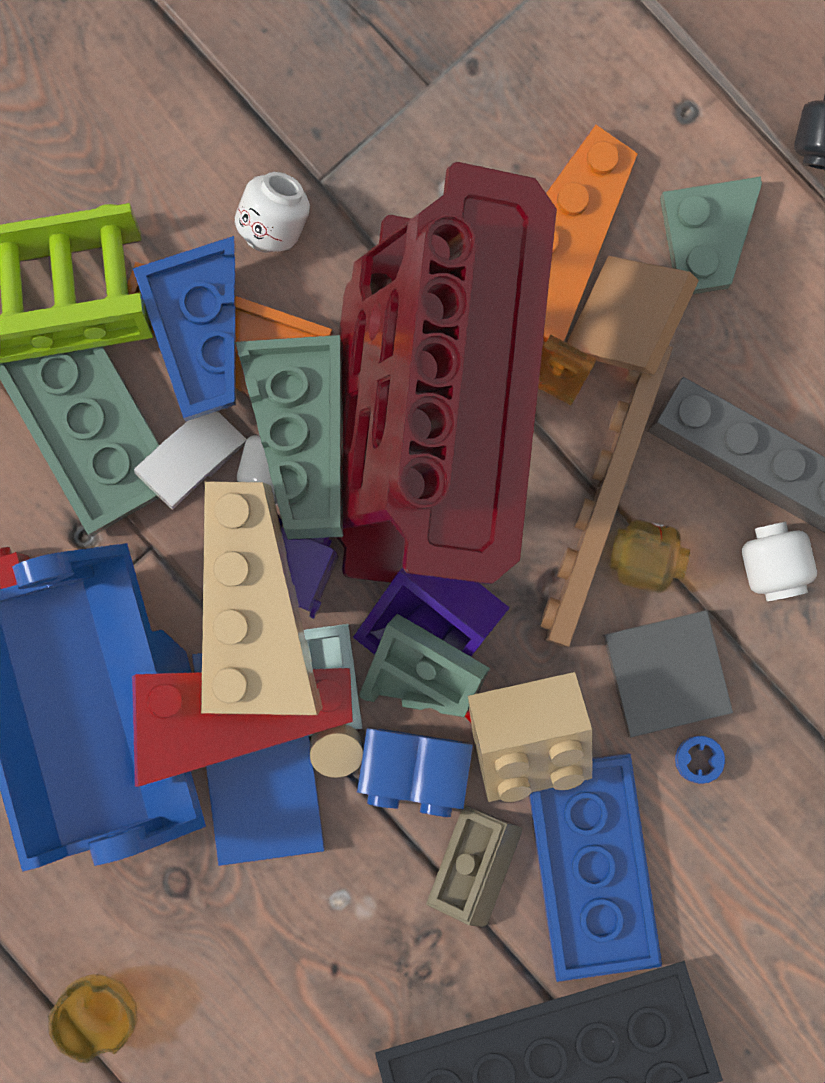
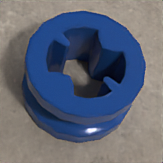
M695 736L686 739L677 748L675 762L680 775L686 780L704 784L717 779L723 772L725 755L720 744L712 738ZM695 745L698 746V750H704V746H707L713 753L708 759V763L712 768L704 775H702L701 769H696L695 774H693L687 767V764L692 760L688 751Z

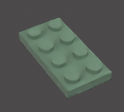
M104 346L0 363V380L88 535H96L159 499L135 474L134 469L160 443Z

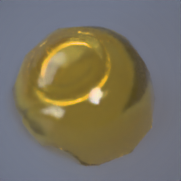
M101 974L83 976L71 982L64 989L49 1013V1037L60 1053L79 1063H89L96 1056L107 1052L116 1054L128 1042L129 1037L135 1030L138 1022L137 1003L122 981Z

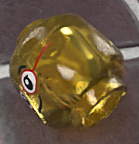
M635 519L628 524L627 529L618 528L609 569L617 570V578L625 586L664 593L671 586L673 578L684 579L688 567L690 549L681 547V534L677 528Z

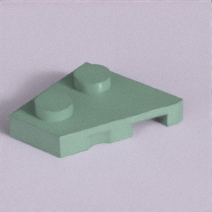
M761 176L662 193L660 202L672 268L689 271L699 280L693 294L724 290L731 286L761 189Z
M396 614L387 624L358 697L374 702L379 695L400 698L402 700V707L418 710L432 708L441 714L465 717L469 711L468 696L479 693L490 668L406 618Z

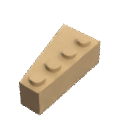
M205 482L201 713L318 715L323 706L319 689H317L308 642L304 635L298 609L299 603L287 562V552L271 485L263 482Z

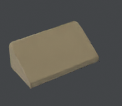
M464 805L426 905L467 925L485 927L489 922L519 842L522 827Z

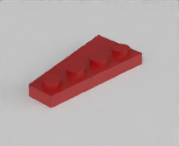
M350 668L313 669L316 686L319 689L323 706L318 715L201 713L202 672L133 675L135 787L353 722Z

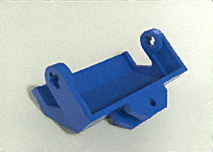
M128 544L57 552L32 558L12 566L17 585L0 589V792L22 872L39 868L90 850L94 866L102 865L139 854L206 827L191 771L135 787L132 676L135 674L192 673L186 651L163 630H151Z

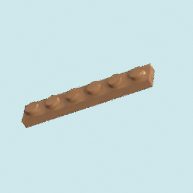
M668 345L654 376L628 369L625 381L633 383V387L628 401L619 400L612 415L608 429L617 433L611 450L602 449L596 461L591 478L600 482L594 499L584 498L574 528L582 530L576 550L567 547L561 561L557 577L564 579L565 582L559 599L550 597L545 607L540 627L548 629L544 641L561 647L570 646L673 349L672 346Z

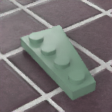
M341 336L235 342L288 540L343 537V345Z

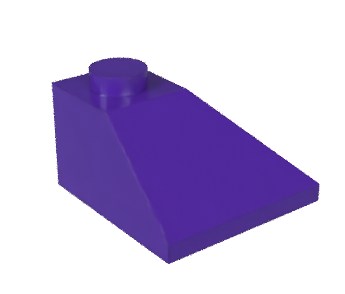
M402 568L353 638L375 655L387 624L396 614H399L471 657L510 607L480 583L406 573Z

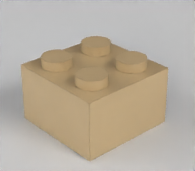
M575 672L468 696L474 747L488 802L500 799L504 802H515L528 797L531 792L549 788L569 790L581 785L584 780L592 779V727Z

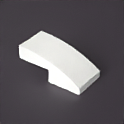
M216 411L187 421L134 469V472L173 510L207 476L211 477L245 444L247 439Z

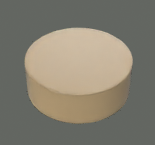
M343 724L314 733L311 737L310 760L312 766L322 775L334 778L344 777L356 771L361 765L363 757L362 739L353 727Z

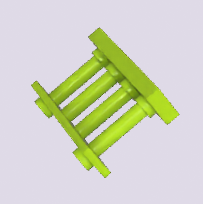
M130 203L121 205L105 204L91 210L0 224V290L2 314L0 315V363L153 338L152 324L141 294L128 295L123 244L142 241L141 231ZM102 247L107 297L100 300L76 303L71 252ZM50 256L55 305L51 308L24 312L20 261Z

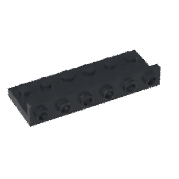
M685 961L375 1052L383 1083H717L723 1081Z

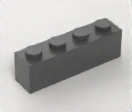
M683 376L671 389L647 432L825 533V457Z

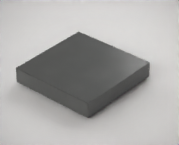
M707 610L603 635L628 737L631 738L733 713Z

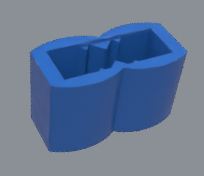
M368 727L357 793L367 794V804L398 809L399 801L407 800L421 803V813L451 817L452 808H464L473 743Z

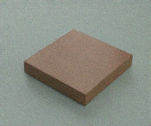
M608 256L565 348L575 356L654 376L699 280L689 271Z

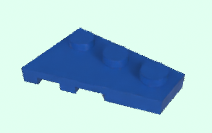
M234 236L133 268L185 422L236 405Z

